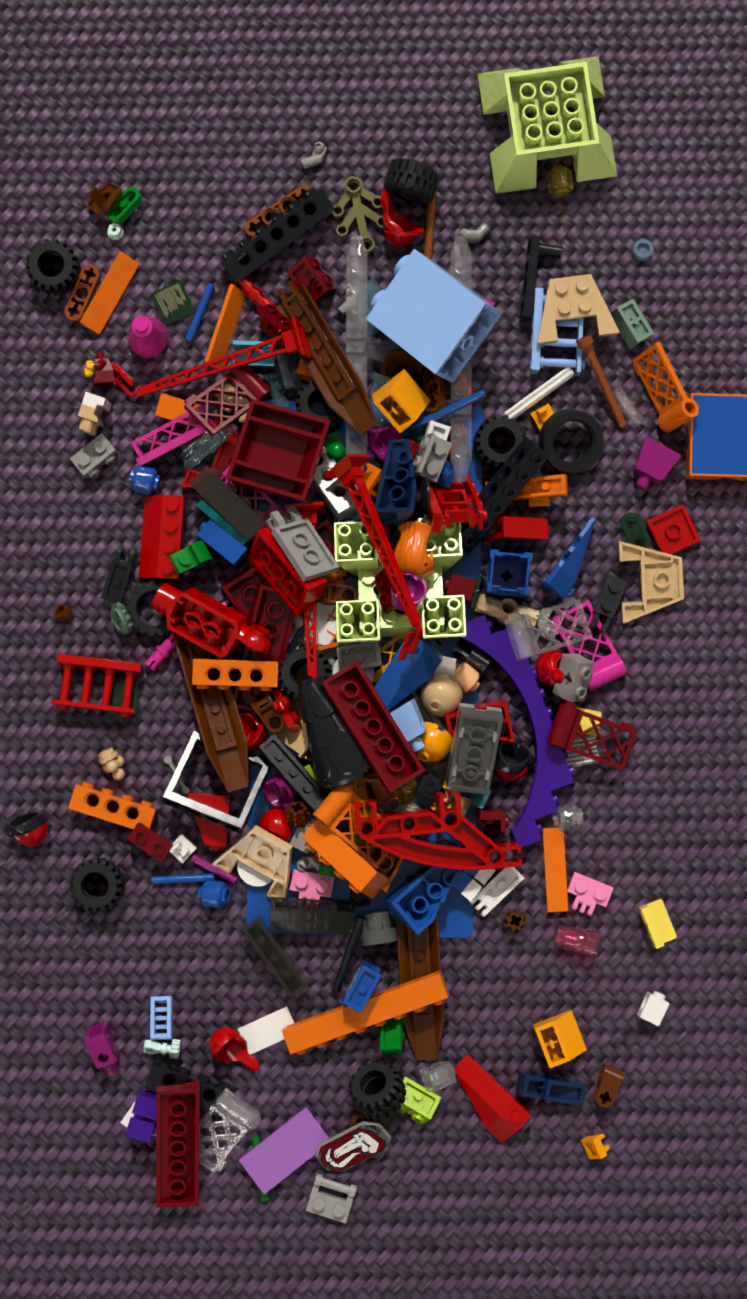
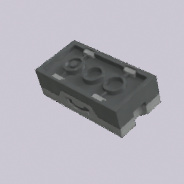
M459 703L445 778L447 790L483 795L489 794L503 722L501 708L487 706L486 710L475 709L473 704Z

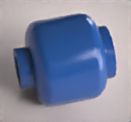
M141 465L135 471H131L129 483H132V489L135 492L151 495L154 491L157 492L161 476L158 475L156 469Z
M207 880L198 890V899H201L204 907L221 909L225 904L229 903L230 888L224 882Z

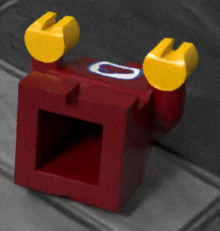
M97 352L94 362L92 360L86 361L85 377L93 376L92 389L112 388L115 383L113 367L109 358L104 359L103 352Z

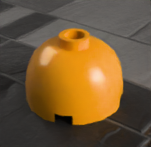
M424 722L427 730L419 735L425 747L415 752V754L423 762H439L446 758L451 751L453 738L446 730L444 732L438 730L439 725Z

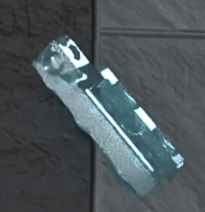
M227 426L214 437L208 432L203 434L181 452L184 466L190 470L195 465H198L202 459L214 452L217 447L222 445L223 441H227L233 435L232 429Z

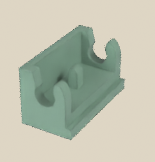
M634 299L616 307L611 313L620 334L630 350L654 335L653 330Z

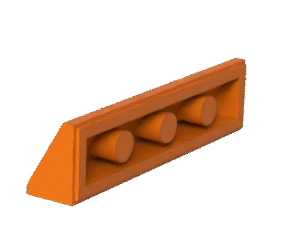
M121 251L118 253L80 320L82 326L98 335L101 334L140 265L138 262Z
M233 284L229 285L204 360L205 363L227 354L246 297V293ZM224 361L215 365L221 368Z

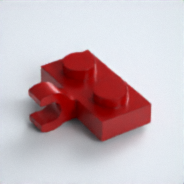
M281 689L273 691L272 694L276 702H273V706L276 712L282 714L287 728L294 733L302 729L299 723L301 718L298 712L293 710L291 706L293 704L291 696Z

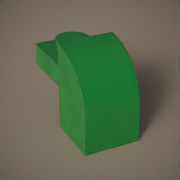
M203 540L192 543L168 557L177 575L189 570L193 572L208 565L213 560Z

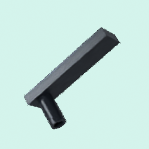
M532 235L527 244L519 321L525 322L532 317L538 256L560 259L563 250L562 246L540 243V236Z
M273 734L257 748L314 812L328 794L277 736Z

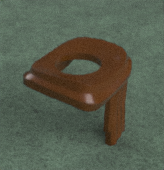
M107 182L99 188L93 186L88 194L90 197L88 200L89 209L98 215H107L123 196V190L111 182ZM111 194L108 199L105 198V195Z

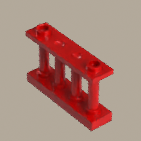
M58 654L57 662L64 668L60 700L51 699V704L55 705L56 709L69 711V707L113 712L119 713L118 716L123 718H131V715H137V711L131 709L130 704L134 677L137 674L143 673L142 664ZM75 666L83 667V671H85L80 702L68 701L72 670H75ZM96 669L104 670L103 673H105L101 705L89 704L92 676ZM116 671L124 672V676H126L122 707L109 706L113 676L116 675Z

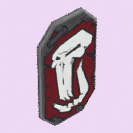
M362 1121L320 1143L315 1157L327 1171L344 1172L387 1150L391 1136L380 1123Z

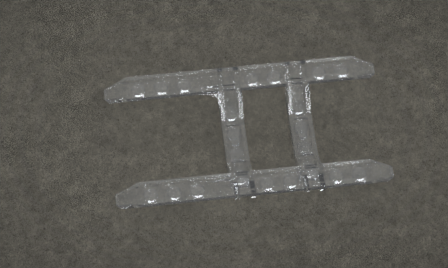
M352 236L347 251L346 356L362 381L367 394V364H382L383 358L388 352L402 347L394 341L379 340L372 337L369 333L366 319L367 251L363 236ZM455 236L450 255V274L472 290V253L466 236ZM472 357L453 383L450 382V399L446 400V407L472 395ZM369 399L377 422L391 424L374 404L373 400ZM472 404L435 421L443 425L450 424L451 427L450 443H452V446L450 448V462L455 482H466L472 460ZM424 409L417 420L430 415V413ZM346 422V455L367 454V432L361 436ZM366 462L361 466L363 472L365 470Z

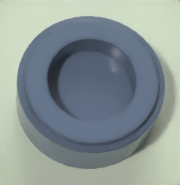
M640 239L635 242L632 254L637 260L646 261L653 254V245L647 239Z

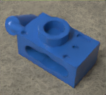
M447 459L436 482L446 488L451 487V480L454 474Z

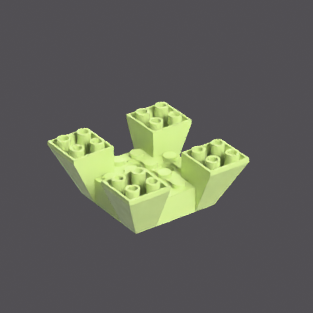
M599 56L558 62V66L526 71L513 68L477 74L483 115L507 111L510 138L489 154L495 194L535 189L537 160L572 155L576 182L617 177L611 135L596 123L593 99L605 96ZM548 90L552 94L546 95L543 93V91ZM566 108H573L575 112H569ZM546 111H553L555 115H548ZM525 114H533L534 118H528ZM549 131H556L558 135L553 136Z
M418 518L419 522L429 525L427 518ZM363 522L334 523L335 560L340 567L358 578L359 600L336 601L337 643L380 641L382 637L407 636L409 631H416V628L411 626L406 613H397L399 609H393L389 614L383 613L380 597L376 595L378 589L375 585V576L384 566ZM450 523L449 528L441 525V532H432L430 530L427 540L428 557H430L432 552L435 568L429 576L424 578L428 589L421 603L416 606L422 621L420 625L423 629V639L466 637L464 595L443 596L442 575L462 558L461 523Z

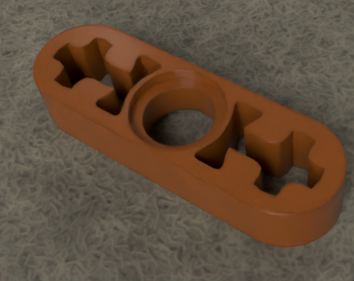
M89 264L82 268L66 304L64 312L71 322H80L100 281L101 274L94 265ZM93 270L96 276L90 278L88 283L92 286L89 287L87 284L82 283V281L87 283L88 277L86 273H91ZM79 289H87L88 296L84 299L78 298L77 292ZM74 300H76L78 303L84 304L83 306L79 304L77 307L79 315L75 314L74 317H72L70 310H75L77 306Z
M425 367L423 370L424 393L431 400L425 409L432 414L446 407L444 378L434 374ZM435 386H438L437 390L434 393H431L432 389Z

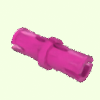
M173 632L160 646L156 647L157 650L144 662L147 666H150L155 660L154 664L150 667L153 671L156 670L165 658L170 657L169 653L176 647L174 641L171 643L174 635Z

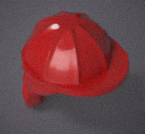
M382 190L380 203L384 212L383 224L386 237L396 247L409 246L415 240L416 235L424 233V228L413 225L407 217L394 211L389 193L386 190Z
M549 650L539 655L535 662V669L541 682L554 685L555 682L560 684L564 681V674L559 669L562 654L566 653L559 650Z
M249 712L239 713L248 749L255 750L266 741V726L260 718Z
M222 1027L211 1035L209 1044L213 1059L216 1058L218 1061L227 1063L239 1061L247 1069L259 1071V1062L248 1053L247 1041L240 1035L239 1031L229 1027Z

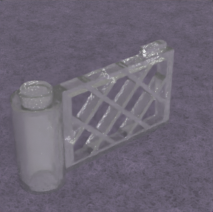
M575 596L563 599V604L520 615L519 612L507 615L508 619L504 623L517 661L592 639L593 637L581 600L575 599ZM569 606H576L578 612L576 618L567 614ZM552 611L561 615L557 624L548 619ZM531 617H537L542 620L539 629L532 626ZM564 617L574 622L570 631L560 626ZM545 623L555 627L552 636L542 632ZM576 625L583 628L585 636L579 637L573 633ZM558 630L567 634L566 640L563 643L554 639ZM540 635L549 640L546 648H539L537 640Z
M226 1088L199 1122V1163L213 1173L216 1170L220 1172L227 1164L225 1158L244 1134L251 1128L255 1129L261 1121L259 1111ZM213 1112L219 1114L222 1117V1121L213 1122L211 1116ZM228 1126H236L241 1131L238 1134H230ZM214 1127H224L225 1135H216ZM210 1128L211 1136H201L200 1129ZM217 1140H227L228 1148H219ZM213 1141L214 1149H204L203 1142ZM216 1154V1163L213 1164L207 1160L206 1155Z

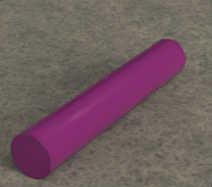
M196 854L191 859V862L232 884L238 878L233 874L222 871L212 865L211 862Z

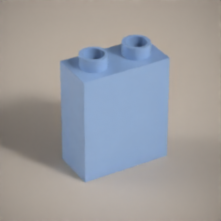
M414 249L410 255H405L398 261L394 269L395 277L386 290L379 291L373 297L370 304L371 312L366 319L434 374L453 383L502 313L433 260Z

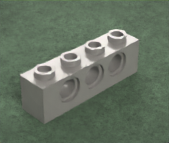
M323 446L318 461L321 465L316 467L311 484L337 521L341 522L358 511L347 488L343 487L340 478H332L333 480L325 481L324 475L336 465V462L328 458L327 451ZM339 493L344 494V496L337 497L335 495Z

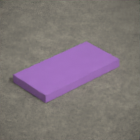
M304 1107L243 1155L239 1162L262 1193L266 1194L314 1156L319 1144L330 1138L308 1108Z

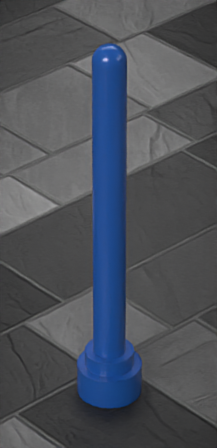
M480 390L415 421L401 432L403 439H409L414 431L428 425L429 421H437L483 399L486 396L485 391Z

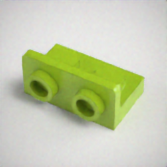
M405 1076L402 1079L406 1086L405 1102L400 1104L402 1108L399 1112H406L412 1116L411 1118L414 1121L426 1124L431 1120L442 1097Z

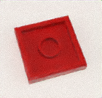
M684 504L645 522L660 552L673 555L701 542Z

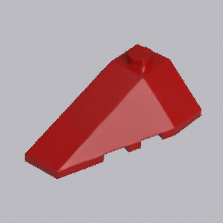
M468 1054L453 1069L485 1128L501 1143L515 1134L531 1117L530 1111Z

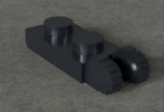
M119 544L115 558L112 559L101 599L114 603H123L134 566L136 548L130 550L126 563L120 561L124 553V545Z
M610 574L607 575L593 609V616L589 627L594 628L598 622V617H604L605 621L602 624L601 632L606 633L627 585L626 581Z

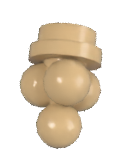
M110 747L98 754L99 762L103 764L102 768L106 773L112 772L113 778L117 781L125 777L124 770L120 768L124 765V758L118 755L117 750L114 751Z

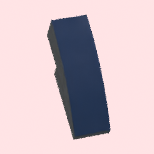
M519 1072L516 1093L522 1097L539 1098L544 1101L583 1105L586 1084L546 1075Z

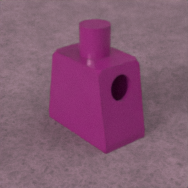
M647 436L642 442L633 468L634 472L640 474L636 485L646 490L651 481L659 484L682 455Z
M105 1021L89 1027L84 1042L96 1069L104 1067L107 1076L115 1074L119 1071L116 1065L119 1050L109 1022Z

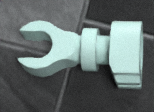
M172 1039L171 1045H168L166 1042L161 1044L154 1040H145L144 1053H161V1055H166L167 1053L169 1058L178 1059L181 1042L180 1040Z

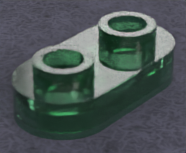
M628 513L623 516L620 526L627 542L636 545V540L640 539L643 542L641 547L649 548L651 540L640 516L636 513ZM627 521H633L634 527H628Z

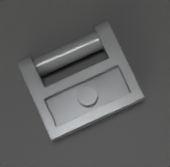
M316 1174L306 1211L346 1223L357 1186L352 1184L348 1186L323 1178V1175ZM319 1187H326L348 1195L345 1199L319 1191Z

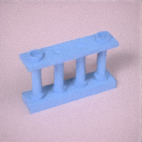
M535 288L529 374H538L540 368L550 366L575 368V376H579L581 370L585 369V358H582V349L578 348L576 340L583 337L584 318L556 322V326L577 327L576 339L558 338L557 342L537 345L546 295H543L544 288ZM544 346L576 347L575 359L544 358V356H540V351Z

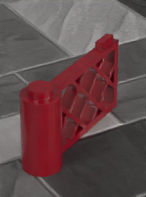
M248 365L231 369L230 373L198 396L193 394L185 400L184 409L212 437L245 414L249 409L252 399L264 402L271 395L273 390ZM230 381L235 386V391L224 390L223 384ZM211 393L220 394V402L208 400V395ZM223 395L234 396V403L223 402ZM238 397H245L250 403L247 405L238 404ZM196 404L205 405V413L197 412L193 406ZM208 406L220 407L219 414L208 413ZM223 407L234 409V414L232 416L223 415ZM208 418L219 420V426L213 429L208 424Z
M567 700L564 703H560L546 743L624 771L637 731L633 730L634 725L623 721L619 725L576 708V703ZM582 716L589 718L592 727L584 731L580 725ZM606 724L611 734L602 738L597 727ZM594 729L599 740L589 744L585 733ZM622 731L630 733L627 742L621 745L616 734ZM581 736L585 747L579 750L573 748L574 739ZM613 736L617 747L608 751L604 740ZM600 743L604 753L594 756L591 747ZM617 750L620 751L622 756L620 764L613 763L610 754Z

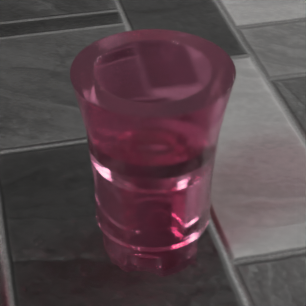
M559 925L554 945L562 946L564 949L577 952L594 960L601 931Z

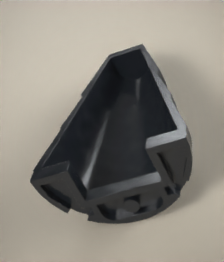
M321 675L314 678L307 676L300 680L298 693L317 782L322 788L338 787L364 776L363 773L368 772L372 767L320 684L324 681V678Z

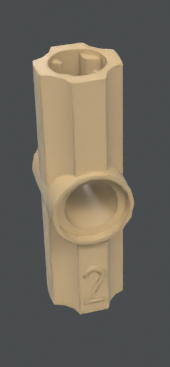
M481 593L478 594L474 606L475 612L495 617L500 623L512 622L534 629L539 615L537 610L517 605L511 598L501 600Z

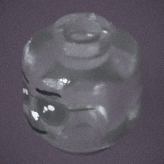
M576 804L559 805L557 807L558 811L552 814L554 826H558L561 832L579 830L581 824H584L582 808H578Z

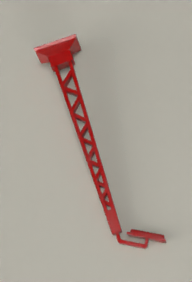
M294 316L291 318V330L282 332V335L138 387L135 392H131L119 379L122 377L133 387L135 386L133 384L134 380L117 363H111V365L119 374L115 378V382L129 396L138 395L141 397L285 353L293 354L300 352L301 355L308 359H312L302 321ZM284 340L286 348L275 351L278 342ZM271 345L268 354L259 349ZM255 350L262 354L261 356L251 358ZM247 353L243 361L236 358L237 356ZM231 359L238 362L232 365H228ZM224 361L221 368L215 365ZM210 366L215 368V370L208 372Z
M347 454L324 477L340 478L343 487L347 488L411 626L416 628V631L408 632L399 653L398 661H405L408 652H415L423 634V629L420 625L422 621L363 479L365 474L361 466L371 458V455Z
M325 502L285 504L286 510L289 507L295 506L302 519L308 518L316 531V527L319 526L318 516L329 512ZM317 600L309 609L307 608L304 611L308 676L312 678L318 676ZM312 611H313V619H312L311 617H309V614H310Z

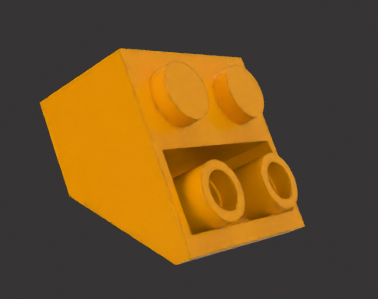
M405 369L372 394L374 404L399 433L414 423L431 401Z
M572 1010L532 1024L549 1068L566 1063L587 1050Z

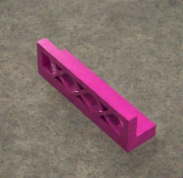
M204 405L194 408L197 412L205 413ZM187 412L132 441L131 444L139 456L136 458V461L141 466L201 435L206 430L200 424L192 422L193 417ZM208 418V424L212 428L215 427L212 419ZM179 421L188 424L186 432L183 434L174 431L175 425ZM158 432L170 433L168 442L156 441ZM143 440L152 443L150 451L143 454L138 444Z

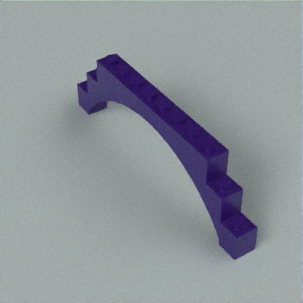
M485 615L466 621V637L458 638L465 640L487 654L507 674L527 708L533 728L535 742L533 782L523 812L515 826L510 827L514 841L521 844V847L542 840L541 834H544L540 822L536 823L535 820L558 811L557 806L560 805L558 798L551 791L574 783L573 778L576 776L571 765L568 766L565 758H568L567 751L546 743L552 727L551 719H553V714L550 707H546L543 701L546 699L543 688H539L536 680L539 677L536 669H531L529 664L531 656L528 649L523 648L521 641L524 640L521 630L513 626L491 634V630H493L490 618L486 619Z

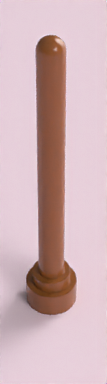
M437 189L433 201L427 205L424 255L431 260Z
M586 335L576 340L578 348L586 353L618 426L624 428L626 421L593 350L594 340L592 335Z

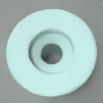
M113 223L109 225L107 234L110 239L119 240L123 237L124 230L121 225Z

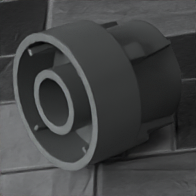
M389 910L362 915L365 917L361 929L363 946L398 941L394 921H392Z

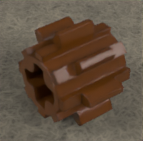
M293 801L288 805V809H285L287 824H290L291 827L294 826L295 829L304 828L308 821L311 820L310 808L301 801Z
M519 907L515 911L508 908V915H502L506 919L503 926H510L511 933L515 929L522 932L521 926L528 925L523 920L527 914H520ZM511 916L520 917L517 925L510 923L512 921Z

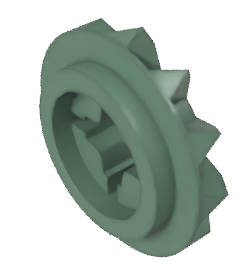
M119 602L112 604L110 615L114 627L123 635L129 634L132 631V622L128 610Z

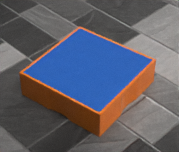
M691 393L688 398L693 399L698 404L699 413L696 417L686 422L688 444L686 448L685 479L716 480L728 478L747 481V395Z

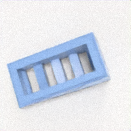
M172 996L151 997L150 1040H172ZM167 1003V1007L156 1008V1004ZM156 1012H167V1016H156ZM156 1021H167V1025H157ZM167 1029V1033L157 1034V1030Z

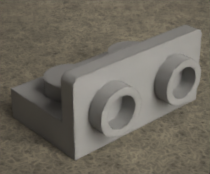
M101 433L72 456L70 460L87 479L88 477L93 478L100 472L99 468L104 464H111L116 459L118 452Z
M434 433L424 436L420 443L421 452L413 461L415 474L436 483L452 443L437 437Z
M368 641L359 644L348 642L342 643V647H336L340 671L357 660L363 670L383 666L379 641Z

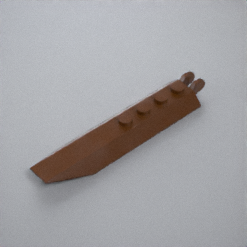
M290 280L287 282V285L292 295L288 296L287 292L280 288L278 294L283 302L282 305L276 307L285 317L289 318L290 322L294 316L302 321L312 359H308L298 352L299 356L328 406L362 436L378 424L362 381L305 284L302 283L299 290L295 283Z
M174 634V642L206 754L228 793L247 788V739L232 687L230 686V690L217 689L218 685H209V689H196V685H192L193 659L223 658H219L180 635ZM212 668L208 671V678L210 680L219 678L220 672L218 669Z
M406 876V883L412 879L411 876ZM438 912L434 921L419 935L412 932L396 917L400 984L441 970ZM432 1003L426 1006L427 1009L415 1013L414 1010L407 1012V1016L402 1018L416 1060H437L444 1024V1004L435 1006Z

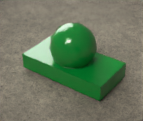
M336 430L326 436L323 446L327 451L328 458L330 460L333 459L337 464L349 452Z
M394 1017L390 1018L386 1024L381 1026L380 1052L382 1054L402 1052V1043L405 1039L402 1018L395 1020Z

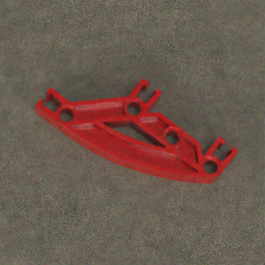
M456 790L448 791V795H452L451 808H445L443 798H447V794L434 792L436 815L428 809L383 813L377 818L376 801L365 799V804H369L368 817H361L359 807H363V802L358 800L351 801L355 833L372 845L396 856L425 865L461 870H485L522 866V860L517 855H513V859H505L504 854L505 851L517 850V853H520L521 844L517 842L495 844L462 816L460 792ZM448 814H453L452 822L446 824V816ZM411 818V826L409 828H404L403 822L406 819ZM364 823H370L369 831L366 833H362V825ZM448 832L461 845L426 841L411 835ZM496 851L497 858L494 861H490V854Z

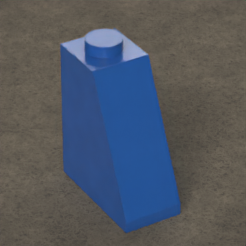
M211 519L208 522L204 521L198 528L199 533L197 536L236 569L249 555L246 547Z

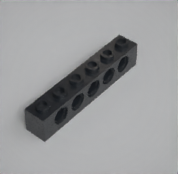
M311 187L304 193L305 197L299 202L297 199L287 206V211L283 214L279 212L271 218L272 222L267 226L261 225L254 231L255 235L250 239L248 237L244 238L238 243L239 247L234 251L230 249L221 256L223 259L220 261V264L234 283L237 284L335 209L321 188L317 187L315 189ZM307 203L313 205V211L309 215L304 212V206ZM292 215L297 219L294 227H290L287 223L288 218ZM274 228H278L281 234L278 239L274 240L271 237V231ZM262 240L264 249L257 252L254 245L257 241ZM241 253H246L248 256L245 264L238 262V256Z
M528 437L523 439L479 493V500H482L483 510L487 512V521L483 523V530H478L476 524L475 527H470L468 522L461 523L462 548L469 554L548 459L549 455Z

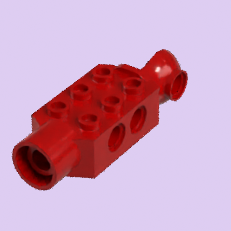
M164 583L153 598L151 607L166 616L167 629L219 658H223L236 650L240 642L254 652H268L271 650V641L268 636L270 632L268 629L258 624H253L251 627L248 626L246 616L193 587L182 592L168 583Z

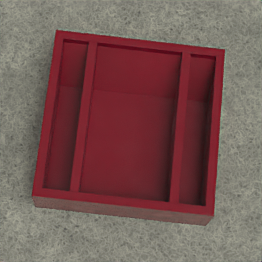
M252 399L226 479L233 484L288 500L305 502L331 421Z

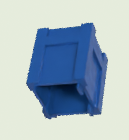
M490 549L487 554L484 594L488 596L516 597L518 599L527 598L530 591L528 586L529 567L532 562L533 553L524 552L523 554ZM505 571H509V574L512 575L508 582H504V578H501V574H504Z

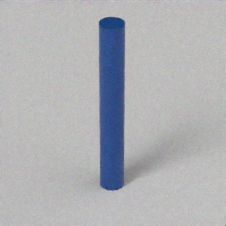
M207 283L185 337V340L190 343L193 342L215 288V285Z
M213 873L151 877L152 885L206 882L207 880L215 881Z

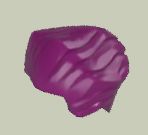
M394 426L375 427L367 434L370 453L382 463L385 462L389 440L403 439L401 433Z
M405 573L403 577L414 604L417 606L425 597L428 585L423 578H418L411 573ZM392 585L391 603L397 609L404 611Z
M279 773L263 784L265 796L274 808L282 806L286 809L291 802H297L298 794Z

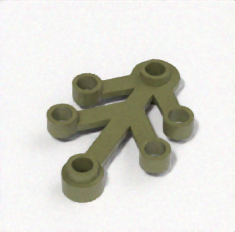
M351 176L343 184L345 193L339 202L334 205L335 209L339 208L342 212L335 214L333 210L332 215L335 218H341L344 215V207L351 198L353 207L342 224L337 226L336 234L340 238H345L348 235L350 225L356 218L361 238L358 242V248L361 253L370 254L375 248V242L373 238L368 236L364 216L375 222L379 229H384V225L378 223L379 220L383 219V215L380 216L361 204L360 196L370 201L372 207L376 210L382 209L381 205L377 206L374 204L376 200L381 199V196H376L366 190L363 181L359 177ZM354 184L357 186V189L351 190L350 186ZM340 228H344L346 232L344 234H340L338 230ZM367 243L370 245V248L364 249L363 245Z

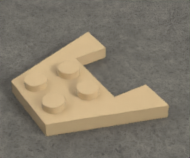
M591 274L549 280L537 345L558 341L557 321L596 317L598 337L618 335L620 333Z
M618 541L619 562L639 561L641 601L621 602L623 624L684 599L682 557Z
M255 825L212 863L215 867L231 874L237 861H241L274 880L266 894L268 897L282 905H285L287 902L293 846Z

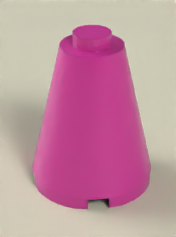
M138 316L133 320L128 330L127 339L130 348L136 354L144 358H152L163 352L168 344L169 334L166 326L159 319L149 316Z

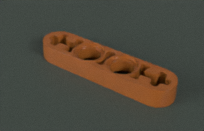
M308 185L298 187L248 220L245 225L247 236L251 238L255 235L254 231L250 232L252 225L254 227L261 224L260 219H262L264 225L267 226L270 224L266 221V216L269 213L277 214L281 212L283 214L285 212L283 210L284 203L293 202L295 200L293 197L295 196L297 200L300 199L302 192H306L311 187ZM307 203L304 206V209L311 205V203Z

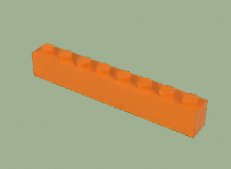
M439 970L371 995L361 1013L347 1005H342L287 1025L281 1031L290 1054L297 1053V1055L308 1052V1048L315 1045L317 1048L329 1044V1040H343L351 1032L355 1031L356 1034L368 1030V1026L375 1024V1027L386 1024L390 1018L394 1017L395 1020L406 1017L407 1012L413 1010L415 1013L427 1009L426 1006L434 1003L435 1006L443 1004L450 993L442 972Z

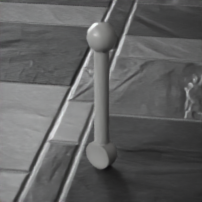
M165 756L164 762L169 764L174 773L176 768L172 763V757ZM180 778L179 784L182 787V793L188 794L190 789L185 786Z

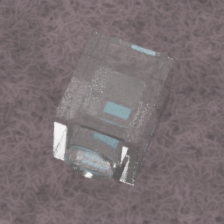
M440 1061L419 1071L426 1091L436 1092L457 1082L455 1069L450 1062Z

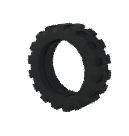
M150 581L143 583L134 589L128 599L127 610L129 616H131L130 619L133 627L147 636L160 637L171 632V630L167 629V622L159 626H149L143 622L138 612L141 599L148 593L157 592L164 582Z

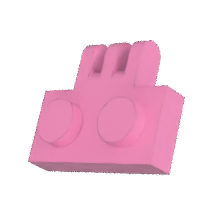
M293 869L290 890L300 892L297 906L301 907L303 899H307L305 908H310L312 900L315 901L313 909L318 910L320 896L331 898L334 877Z
M576 872L573 873L567 888V892L576 895L571 909L576 910L578 903H580L579 912L584 913L586 906H588L587 915L590 917L596 903L604 907L607 906L613 891V887Z

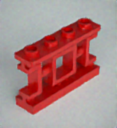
M464 474V480L456 477V481L451 482V487L448 488L426 479V488L428 490L426 491L428 495H424L428 496V499H425L428 500L426 516L432 532H441V525L449 528L450 523L468 522L470 527H475L476 524L478 530H483V523L487 521V512L483 510L482 500H479L478 490H475L474 481H471L469 474ZM419 476V486H423V485H420L421 480H423L422 477H420V476Z

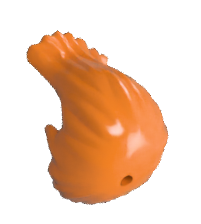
M419 521L401 523L398 527L401 536L394 551L402 574L411 573L418 578L424 579L435 568L433 553H430V557H428L427 540L431 526Z

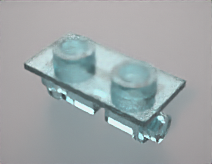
M268 374V377L262 380L272 389V393L269 396L272 397V400L266 403L289 409V402L285 397L282 379L280 376Z

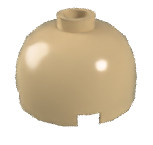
M446 674L432 675L423 684L420 692V701L424 709L429 714L438 717H444L445 714L454 712L459 707V703L463 698L460 684L456 680L449 679V676Z

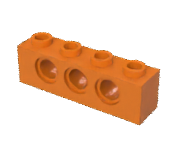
M193 659L192 685H196V689H209V685H218L217 689L230 690V686H239V690H251V686L260 687V691H272V687H277L278 661ZM212 668H216L220 672L219 678L216 680L208 678V671ZM232 669H238L241 673L237 681H232L229 678V672ZM253 670L261 671L262 677L259 681L251 680L250 674Z
M84 781L82 785H75L68 809L134 829L139 822L152 829L158 811L157 808L153 807V803L144 800L138 803L133 801L134 797L125 794L119 797L113 795V790L102 788V791L94 789L95 785ZM93 794L99 798L97 806H92L89 802V798ZM111 801H116L119 805L116 813L111 812L109 809ZM131 807H135L139 811L136 819L129 816V809Z

